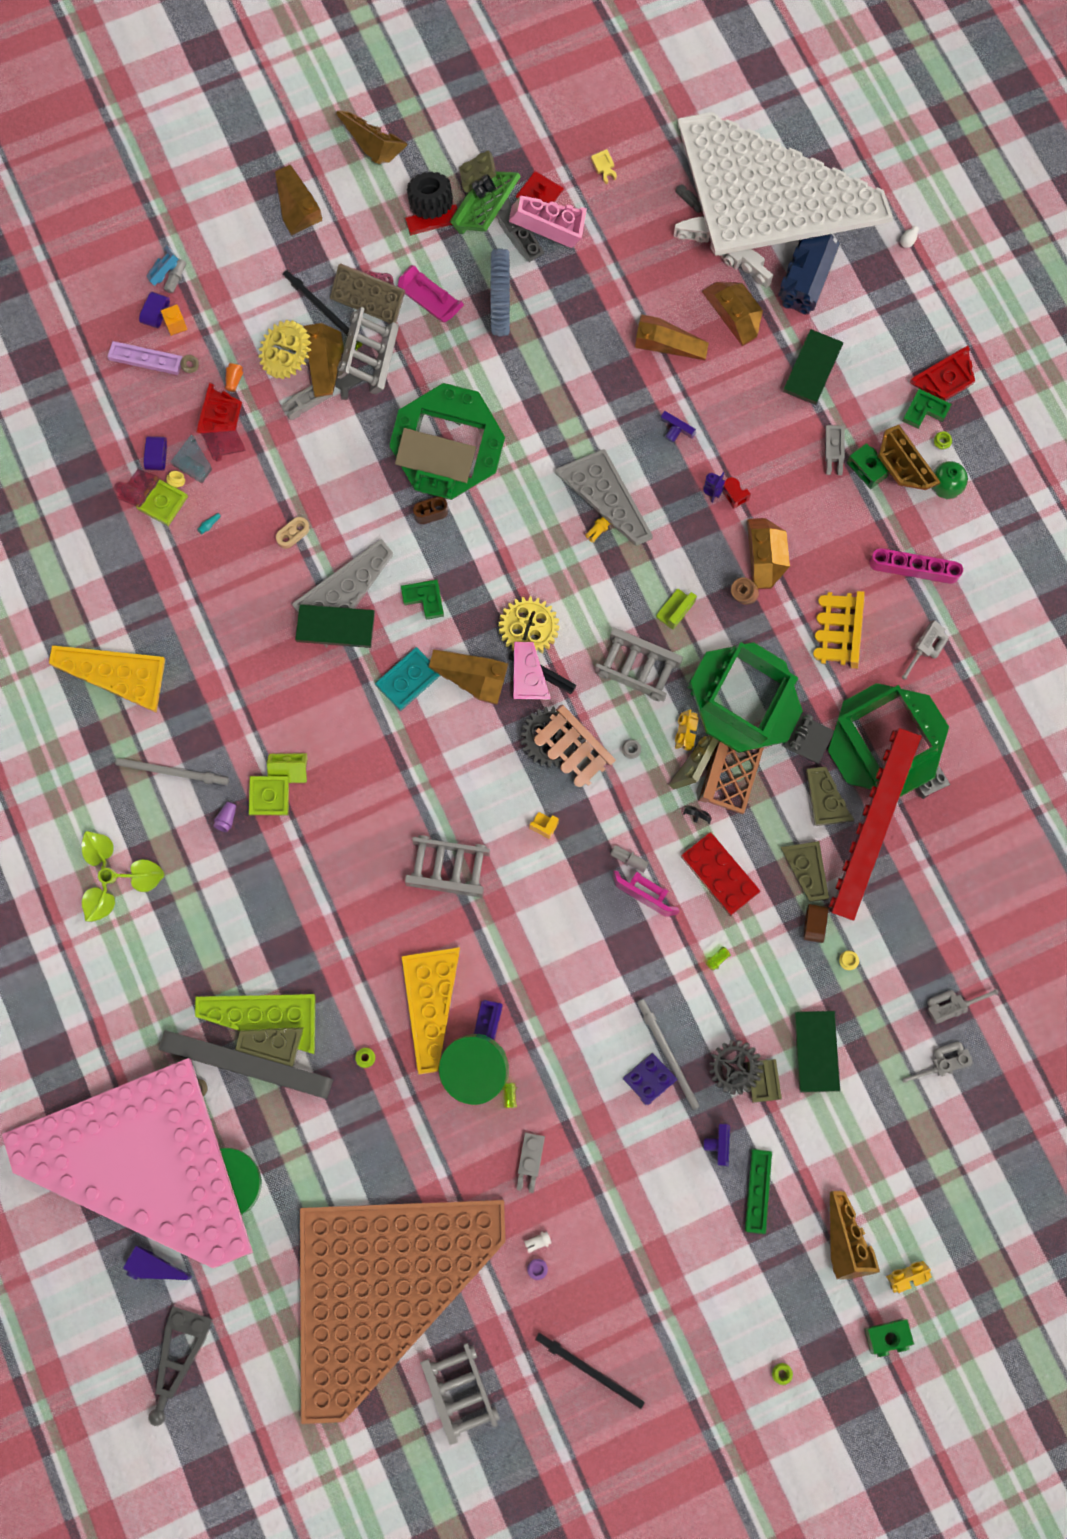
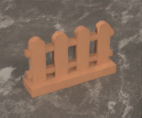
M560 705L555 710L558 714L556 716L552 714L549 717L551 721L542 730L540 728L535 730L537 735L534 737V743L538 746L547 743L551 747L547 751L548 758L554 760L560 757L564 761L560 765L561 771L563 773H570L573 770L577 774L573 780L575 786L582 787L585 784L589 786L592 783L590 779L599 770L603 772L605 764L611 766L616 759L564 705ZM566 722L571 726L569 730L564 726ZM561 729L564 735L554 744L550 738ZM579 736L584 740L582 744L577 739ZM574 743L578 748L567 757L563 752ZM592 750L598 754L596 757L590 753ZM587 756L591 762L580 771L576 766Z

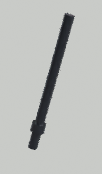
M285 270L283 276L291 282V286L296 291L299 290L348 336L350 328L304 286L303 281L298 277L296 278L288 270Z
M538 1333L535 1340L547 1347L550 1353L559 1355L639 1409H642L645 1404L643 1400L562 1348L559 1342L552 1341Z

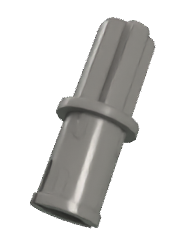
M179 259L175 268L168 273L169 277L164 286V290L167 293H174L178 282L182 279L181 275L186 266V262L182 259Z
M614 846L611 851V856L626 863V866L630 865L642 871V873L645 872L649 864L648 861L634 855V852L630 853L619 846Z

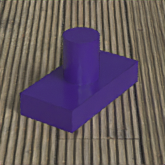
M666 411L663 412L661 416L662 421L671 426L665 438L674 443L680 432L692 439L697 433L694 427Z
M719 1124V1139L705 1138L704 1150L718 1151V1166L729 1167L730 1125Z

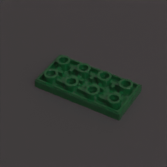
M810 329L783 392L817 405L844 342Z
M300 604L295 641L371 648L375 610Z
M835 1011L794 1012L799 1093L840 1092Z

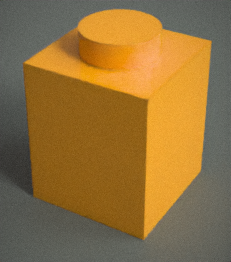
M178 304L160 310L171 336L188 330Z

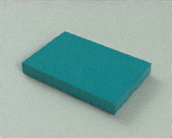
M415 647L374 684L401 712L436 681L440 675L429 668L430 660Z

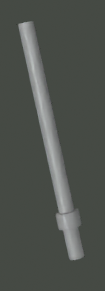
M116 759L117 766L200 780L211 785L216 783L228 786L229 778L215 776V773L206 772L204 774L127 759Z
M644 999L637 1002L644 1015L643 1019L646 1025H649L691 1108L694 1110L700 1107L655 1021L657 1019L654 1013H651Z

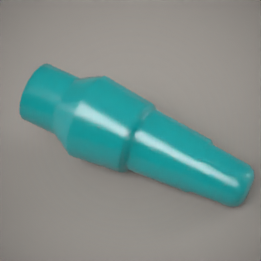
M217 513L201 523L197 531L201 535L209 531L221 515Z

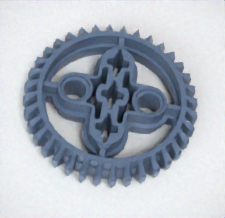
M503 248L491 251V332L494 336H507L510 333V253L508 249Z

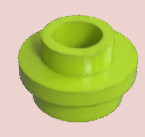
M945 431L937 433L933 440L934 445L941 450L948 449L952 444L951 435Z
M369 1048L360 1049L355 1056L356 1063L362 1068L371 1067L376 1058L374 1052ZM364 1054L369 1055V1059L367 1061H362V1056Z
M779 1363L772 1369V1378L777 1384L786 1385L792 1380L793 1371L789 1365ZM780 1370L786 1372L784 1378L779 1377L778 1373Z

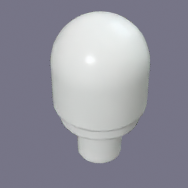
M913 226L902 235L900 243L904 248H910L917 240V232L919 230L917 226Z

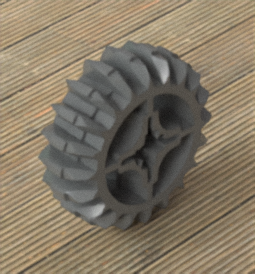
M730 1040L729 1046L727 1043H723L722 1047L724 1050L717 1047L716 1051L719 1054H712V1058L716 1060L709 1063V1065L714 1066V1069H711L709 1072L716 1074L712 1081H718L716 1086L718 1088L723 1087V1092L727 1093L730 1089L731 1095H735L736 1091L739 1095H743V1089L746 1092H750L749 1085L755 1088L757 1085L754 1080H761L757 1076L758 1073H763V1070L758 1069V1066H762L763 1062L757 1061L761 1055L758 1053L754 1054L756 1048L751 1047L749 1049L750 1044L747 1042L743 1045L740 1040L736 1044L733 1040ZM740 1051L733 1060L725 1059L730 1053ZM745 1056L750 1061V1070L745 1067ZM730 1064H736L743 1071H736ZM722 1065L727 1068V1080L723 1075ZM738 1076H747L743 1082L733 1084V1081L737 1080Z

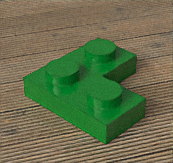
M918 389L903 418V422L919 429L926 414L943 422L952 404Z
M438 579L401 586L404 606L423 603L426 620L444 617Z

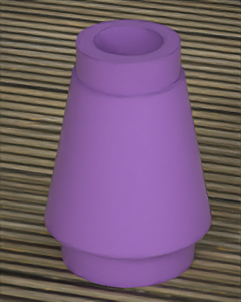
M226 802L214 819L215 823L213 826L222 832H228L232 828L237 806Z

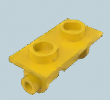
M691 709L682 712L678 718L679 728L675 736V749L684 747V750L691 751L694 747L696 734L690 733V730L697 731L699 718L697 713L691 712Z
M924 1261L914 1262L907 1268L895 1270L890 1275H887L886 1278L892 1284L890 1286L893 1293L897 1292L899 1294L911 1289L909 1281L912 1280L914 1286H918L928 1282L932 1276L930 1273L931 1269Z

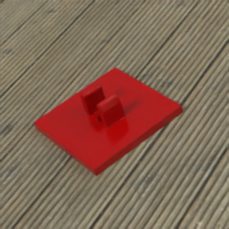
M535 171L515 197L518 199L520 196H525L550 203L557 200L564 188Z

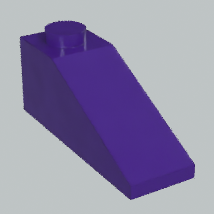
M135 1246L123 1269L128 1271L126 1275L135 1280L138 1277L140 1279L191 1280L192 1278L190 1274L141 1246Z

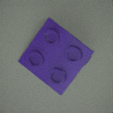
M653 1053L622 1078L641 1098L640 1100L645 1106L651 1104L652 1101L661 1096L666 1089L678 1080Z

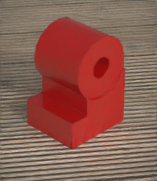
M730 477L725 480L723 494L733 509L749 501L751 493L747 488L744 490L740 488V482L737 478Z

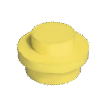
M171 471L167 475L166 481L169 485L177 488L185 484V478L181 472Z
M845 951L839 957V964L845 970H854L859 964V957L853 951Z

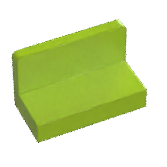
M677 589L658 612L656 618L674 630L695 604L697 595L692 592L687 595L680 589Z
M307 753L269 754L267 760L268 776H288L289 783H306Z

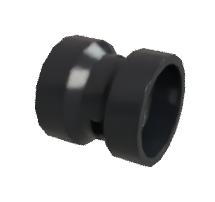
M488 174L482 176L481 180H476L472 183V187L480 199L485 197L488 192L492 193L496 190L495 184Z

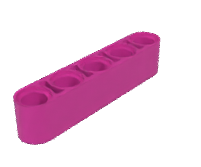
M882 548L876 549L869 561L870 567L876 571L949 584L956 583L963 573V566L956 561ZM879 557L883 562H878L875 558ZM897 560L902 565H896L894 561ZM912 564H917L920 568H914ZM931 567L937 568L938 572H934ZM949 570L955 571L957 575H952Z

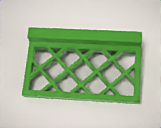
M496 172L497 176L493 177L492 180L496 188L500 185L502 186L492 193L488 192L482 199L476 195L474 189L469 191L450 221L458 233L465 234L466 230L486 232L520 179V174L516 172Z

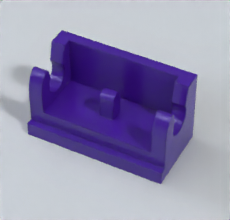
M487 1000L481 1002L474 1034L486 1035L495 1041L503 1004Z

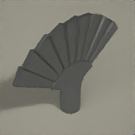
M349 373L341 379L337 378L335 386L341 390V399L348 400L349 389L364 380Z

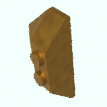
M716 282L702 290V293L742 346L757 338L763 309L743 283Z
M899 424L885 430L878 457L899 486L928 490L941 483Z
M766 518L747 519L752 582L755 583L758 589H772L790 567L787 531Z

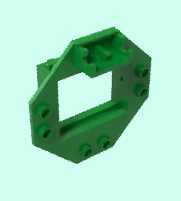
M442 383L398 410L389 444L396 458L404 428L419 432L424 415L484 430L472 478L468 479L467 483L402 467L415 491L452 500L496 474L506 437L478 391Z
M740 642L737 646L706 652L687 687L692 690L690 695L695 698L706 733L738 753L786 743L803 712L794 687L798 677L789 672L787 663L755 642L748 644ZM737 657L780 683L758 728L714 701Z
M876 683L843 701L828 752L847 784L870 790L872 786L876 787L878 779L875 777L879 765L853 722L898 697L930 747L914 756L900 797L935 779L949 731V725L930 695L901 689L899 685L892 687Z

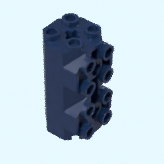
M832 234L798 241L799 244L794 250L792 261L788 265L786 276L782 280L778 294L785 308H792L805 315L815 310L840 245L838 241L834 242Z

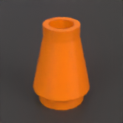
M229 363L228 367H226L225 390L236 392V388L244 373L242 366Z

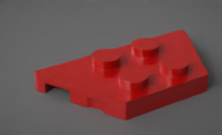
M967 345L911 378L910 383L944 401L962 392L975 383L972 360H970L969 356L970 347Z
M209 383L196 433L236 431L242 402L231 397L225 391L220 393L214 389V384Z

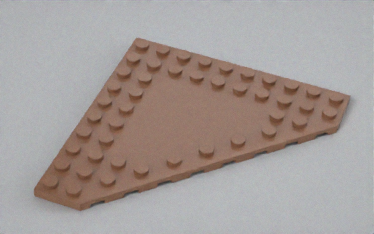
M504 1200L300 1208L301 1424L344 1422L506 1242Z

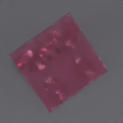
M237 430L201 433L212 455V459L216 462L222 460V455L246 451Z
M137 469L127 484L123 482L115 484L114 488L119 493L117 499L140 508L161 478Z

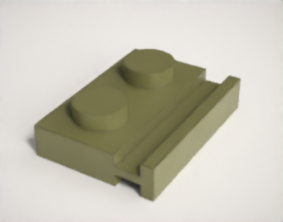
M776 1059L762 1060L763 1065L758 1066V1069L763 1070V1073L757 1074L761 1080H754L757 1085L755 1088L750 1086L752 1103L781 1100ZM747 1062V1069L750 1070V1062Z

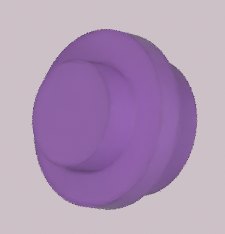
M534 1259L528 1264L527 1272L532 1279L541 1280L547 1275L548 1267L543 1260Z

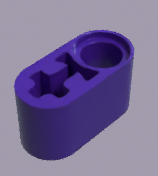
M150 292L140 313V323L159 328L164 319L160 310L169 307L170 298Z
M147 436L144 468L145 470L164 471L167 455V438Z

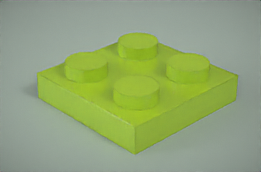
M155 477L136 508L169 527L188 498V495Z
M250 776L249 815L289 816V777Z

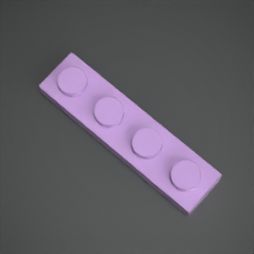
M112 341L108 354L110 361L179 375L180 363L183 358L180 355Z

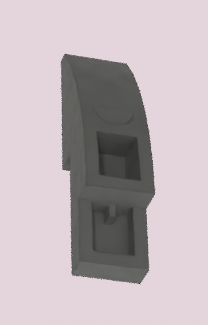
M507 198L496 216L500 220V226L513 245L528 262H531L545 252L530 230L509 222L512 203Z

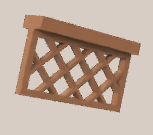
M718 741L712 753L698 801L709 802L743 815L764 747L759 748L757 754L751 756L749 751H745L748 758L740 761L735 750ZM732 753L736 764L728 767L725 758ZM750 760L753 768L751 772L746 773L742 763ZM738 765L742 776L734 779L730 769ZM726 771L731 781L723 785L720 780V774ZM745 778L748 785L745 790L741 791L736 781ZM733 783L737 793L729 797L725 786ZM719 789L722 790L726 798L722 801L713 799L715 791ZM739 795L742 801L741 808L735 807L731 799Z

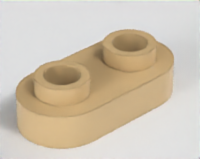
M303 517L294 518L276 534L278 545L281 548L287 549L296 544L308 534L310 529L308 521ZM300 526L304 527L302 530H297ZM285 538H289L288 542H284L283 540Z

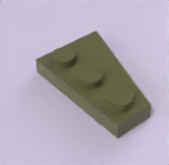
M710 735L700 739L696 748L669 783L673 790L698 782L718 740Z
M827 768L807 769L806 774L815 826L853 822L854 818L849 813L846 803L841 798Z
M820 842L781 847L809 902L828 900L829 895Z
M304 1027L241 1030L235 1051L293 1067Z

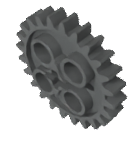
M554 706L551 711L544 707L543 713L540 709H537V716L531 713L530 718L532 720L526 718L525 723L527 725H523L521 728L525 732H522L520 737L525 739L520 744L526 745L523 752H530L527 758L533 756V763L539 760L540 767L547 763V768H550L551 764L558 768L559 762L562 764L564 761L560 757L552 760L542 750L543 746H550L547 743L542 746L534 743V737L536 736L534 730L537 728L542 730L545 727L543 723L545 722L547 725L551 721L549 717L552 714L556 716L558 713L555 712ZM567 722L564 724L568 730L571 728ZM559 729L553 735L555 736L554 740H550L555 744L564 735V732ZM577 738L579 742L582 741V738ZM572 743L563 753L569 757L575 751L574 749L578 747Z

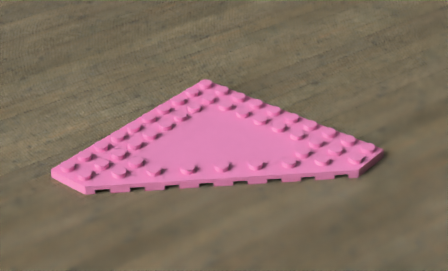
M189 1058L2 1134L13 1173L211 1268H217L253 1253L194 1067Z

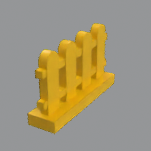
M857 591L856 597H852V593H847V596H832V592L819 597V605L826 608V613H819L817 615V622L825 626L824 630H819L815 633V639L817 642L823 643V647L816 648L813 655L816 660H821V664H826V661L841 662V665L851 662V668L858 669L865 592ZM831 608L846 609L845 614L831 613ZM850 609H855V615L850 614ZM829 626H844V632L829 631ZM849 627H854L853 632H848ZM828 643L842 644V649L827 648ZM847 644L852 645V650H847Z

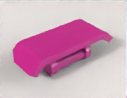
M411 265L399 277L398 287L406 290L405 295L441 322H446L453 318L464 306L461 300H456L446 290L427 278L414 265Z
M619 871L613 872L614 882L618 889L665 917L679 913L678 907H668L662 903L668 893L667 889H663L641 876L639 872H636L630 883L621 878ZM636 882L658 894V900L635 887Z

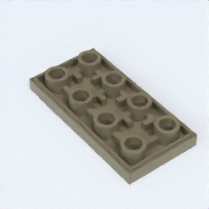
M339 264L330 299L356 310L363 307L365 308L364 313L391 324L392 322L397 323L406 290L346 265Z
M404 428L395 465L467 483L476 446Z

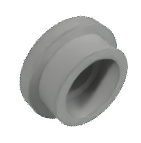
M628 740L623 744L622 752L629 759L637 758L641 753V745L636 740ZM633 747L635 751L631 753L628 751V748Z

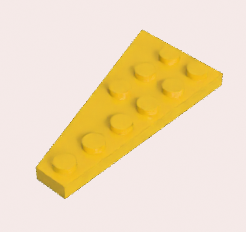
M52 645L49 659L51 666L157 713L165 665L164 657Z
M460 947L402 956L418 1075L439 1072Z

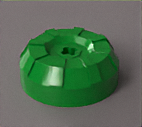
M469 1034L459 1037L442 1054L439 1063L440 1080L448 1094L461 1103L469 1105L487 1103L501 1092L508 1080L509 1063L506 1053L497 1042L486 1035Z
M221 1148L222 1158L242 1216L252 1209L259 1198L262 1188L260 1170L255 1161L246 1153L232 1148Z

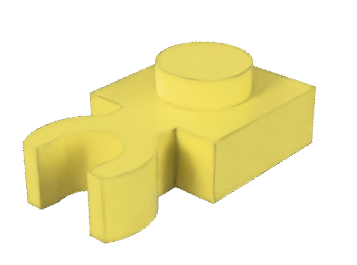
M606 149L592 155L591 160L597 173L603 172L604 183H608L607 176L609 175L613 177V180H616V172L611 170L614 168V163L608 150Z

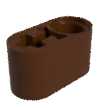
M435 497L418 502L413 508L414 519L418 524L423 525L445 518L448 515L446 499ZM437 506L444 507L442 510L435 509Z
M808 904L803 940L824 943L828 907Z

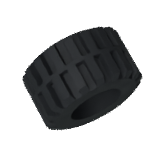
M433 171L428 173L422 172V174H417L415 178H412L407 185L410 209L418 217H423V219L439 218L442 214L448 213V210L452 208L451 183L444 174L440 175V172L433 173Z

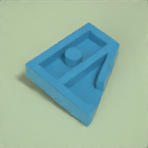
M168 246L164 248V251L167 252L162 259L158 258L146 276L154 286L164 280L165 274L169 270L174 269L179 260Z

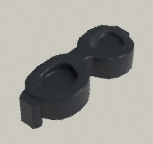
M687 807L683 812V815L685 813L694 815L693 822L697 823L699 817L707 821L709 825L712 820L708 812L700 811L696 807Z

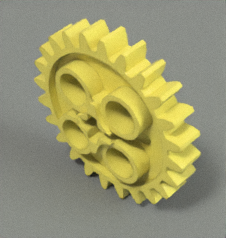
M285 320V323L279 321V326L273 324V330L268 329L269 335H263L266 340L260 342L263 344V347L259 348L262 352L258 356L262 359L260 361V364L263 365L262 369L276 379L290 378L291 374L296 375V369L302 370L300 365H306L304 359L309 358L306 353L311 351L307 347L311 344L307 340L310 337L306 333L307 330L293 320L291 322ZM274 345L280 346V347L283 348V349L291 350V351L296 352V353H295V354L289 353L288 351H285V350H283V349H278V348L274 347Z
M531 596L528 601L522 597L520 603L515 599V605L508 603L509 610L503 609L504 615H500L501 621L498 625L501 628L499 629V634H504L501 640H507L506 647L512 645V651H514V642H534L536 651L539 650L541 654L544 651L543 647L549 650L550 644L555 643L554 638L558 637L556 631H559L560 627L556 625L559 623V619L555 618L556 612H551L552 606L546 608V601L540 604L539 598L534 602ZM532 612H535V615L532 620V626H530L528 631V636L526 640L523 641V637L526 632V627L528 626L530 621V616ZM519 613H525V614H527L528 616L525 617V618H522V617H520L518 614H519ZM541 618L544 619L545 622L538 623L536 620ZM519 629L522 633L514 634L512 631ZM537 635L539 639L533 640L530 636Z

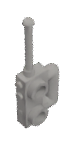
M935 620L929 623L923 635L919 638L920 640L915 644L917 652L908 669L902 675L903 680L907 679L919 656L937 658L948 641V636L944 633L946 629ZM939 638V641L936 644V646L932 647V644L934 643L935 639Z
M994 989V991L969 1001H964L961 995L956 996L955 992L950 990L928 999V1013L935 1024L942 1023L954 1016L966 1013L970 1004L992 995H997L998 990ZM950 999V1003L943 1005L941 1007L938 1005L939 1003Z
M959 1041L936 1048L934 1050L936 1058L933 1060L934 1068L907 1078L904 1077L902 1081L907 1083L932 1073H937L938 1076H945V1073L951 1074L954 1070L969 1067L973 1064L968 1049L964 1050L962 1043ZM956 1051L957 1057L947 1060L943 1056L944 1054Z

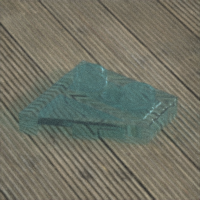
M193 435L188 438L171 461L174 467L200 483H203L212 471L210 463Z

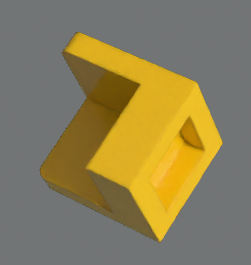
M538 812L533 822L531 821L529 829L550 839L559 824V818L553 815L550 818Z

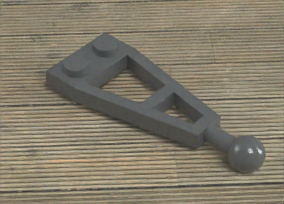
M172 1307L165 1327L156 1394L160 1395L156 1408L148 1416L151 1425L160 1426L165 1421L164 1408L167 1399H173L207 1338L213 1319ZM173 1330L198 1337L184 1365L168 1360ZM167 1367L180 1371L170 1390L164 1389Z

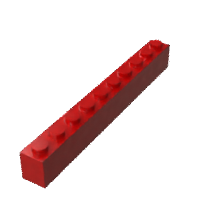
M897 728L896 731L893 730L889 739V742H892L890 749H886L882 758L885 761L883 768L879 767L875 777L878 779L876 787L872 786L869 793L871 801L863 809L862 815L865 816L864 820L857 826L855 834H858L856 842L852 841L850 845V858L845 860L842 871L845 872L842 879H838L835 889L838 890L835 897H831L828 906L833 914L855 920L921 740V735L901 728Z

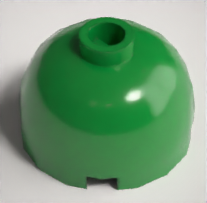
M945 461L933 470L941 483L931 489H934L939 497L954 499L966 489L968 474L961 464L954 461Z

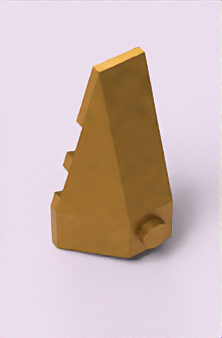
M337 110V116L365 154L372 158L373 162L377 164L382 162L389 163L407 147V143L397 136L381 132L382 128L367 124L366 120L349 111Z
M291 164L275 171L283 222L291 236L323 221L320 207Z
M641 314L635 348L706 360L708 342L659 317Z
M323 323L305 325L306 333L310 335L307 340L311 342L307 346L311 351L307 353L314 396L333 395L337 380V368L344 351L342 332Z
M433 649L429 664L431 670L452 681L462 690H466L474 695L473 697L495 705L498 704L508 663Z
M843 1191L829 1192L831 1262L836 1279H853L879 1273L880 1269L872 1246L867 1245L863 1237L865 1234L863 1227L859 1228L855 1221L856 1213L846 1193Z

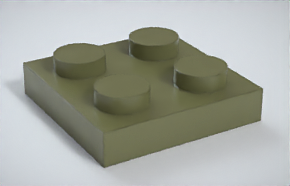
M489 150L480 153L477 157L463 163L459 167L462 187L466 193L473 190L472 183L476 180H481L482 176L488 174L491 179L497 176L493 155Z

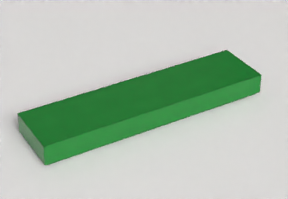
M751 1149L745 1232L766 1234L772 1151Z

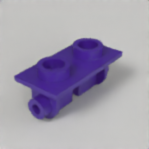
M722 472L721 476L714 473H709L706 476L703 491L706 495L712 497V503L716 497H720L725 483V480H723L724 472Z

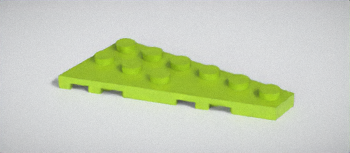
M315 994L196 997L195 999L196 1018L234 1030L304 1027L298 1050L315 1055Z

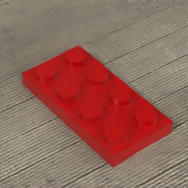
M711 832L681 855L684 862L730 916L761 892Z

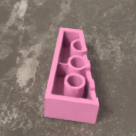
M520 196L511 207L509 222L569 248H573L582 238L587 208L581 207L576 209L571 205L561 206L557 205L556 202L545 203L540 199Z

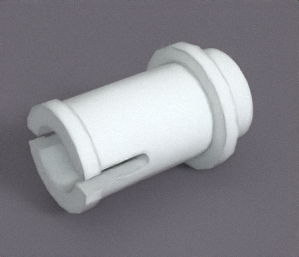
M543 1231L540 1235L524 1241L529 1253L544 1246L549 1247V1244L552 1243L548 1232L543 1233Z

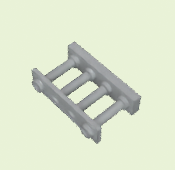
M361 307L350 316L351 325L343 357L338 364L337 370L339 373L337 378L341 379L348 373L369 382L371 385L369 392L376 395L384 390L399 325L392 322L387 327H382L363 318L365 308ZM360 325L380 333L382 336L381 343L359 334ZM356 341L376 349L379 353L378 358L374 359L354 350ZM352 357L373 366L375 369L374 374L369 375L350 366Z
M614 627L610 635V640L613 642L611 650L603 666L598 663L596 664L595 673L603 679L609 678L645 693L652 700L664 702L667 693L662 690L672 668L679 669L683 656ZM620 646H626L631 651L621 673L610 669ZM642 653L647 655L648 659L639 679L635 680L628 677V674L637 654ZM659 660L665 664V667L654 688L645 684L654 662Z
M418 835V838L413 837V845H418L414 872L411 875H406V886L483 898L484 887L480 886L479 878L483 856L490 857V849L482 844L469 846L430 840L428 836ZM426 847L437 848L433 876L430 878H425L421 874ZM445 850L456 851L453 875L450 881H444L440 877ZM464 853L476 854L472 879L469 884H463L460 881Z
M468 1343L464 1344V1352L437 1363H431L430 1359L421 1362L450 1445L459 1441L458 1436H461L460 1433L489 1421L492 1422L494 1428L498 1425L497 1420L500 1419L496 1407H491L474 1359L478 1357L474 1346L469 1347ZM469 1359L473 1372L443 1384L442 1382L438 1383L436 1374H439L438 1371ZM473 1380L477 1381L480 1389L479 1393L452 1404L449 1402L445 1403L443 1395L447 1391ZM484 1400L487 1413L458 1425L457 1423H452L450 1416L453 1415V1412Z

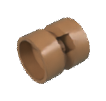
M738 578L731 586L732 596L743 605L753 604L759 596L758 587L748 578Z

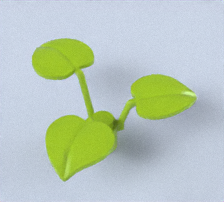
M86 831L82 839V854L84 860L91 866L103 863L98 873V879L102 883L103 891L100 888L94 887L84 893L82 908L85 921L101 920L113 911L115 898L112 894L106 893L107 884L114 883L118 877H132L131 884L134 889L140 892H148L153 890L164 878L165 874L161 867L149 860H138L131 865L132 874H117L115 870L106 868L105 859L110 858L114 852V845L111 839L103 834Z

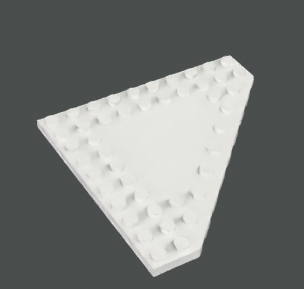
M713 112L678 118L679 130L715 256L893 221L885 192L878 187L874 189L863 180L856 177L852 179L841 170L834 167L830 169L824 166V163L814 158L808 159L802 156L803 153L792 148L788 150L777 141L770 138L766 140L755 131L750 129L744 130L733 121L718 118V115Z

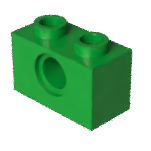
M867 443L849 456L847 464L870 490L888 477L889 471L878 457L876 450ZM866 464H872L874 467H868Z
M903 1318L864 1328L870 1353L877 1354V1357L890 1355L889 1351L897 1349V1352H904L910 1350L909 1346L915 1345L908 1319ZM891 1332L894 1335V1342L888 1345L885 1341V1336Z

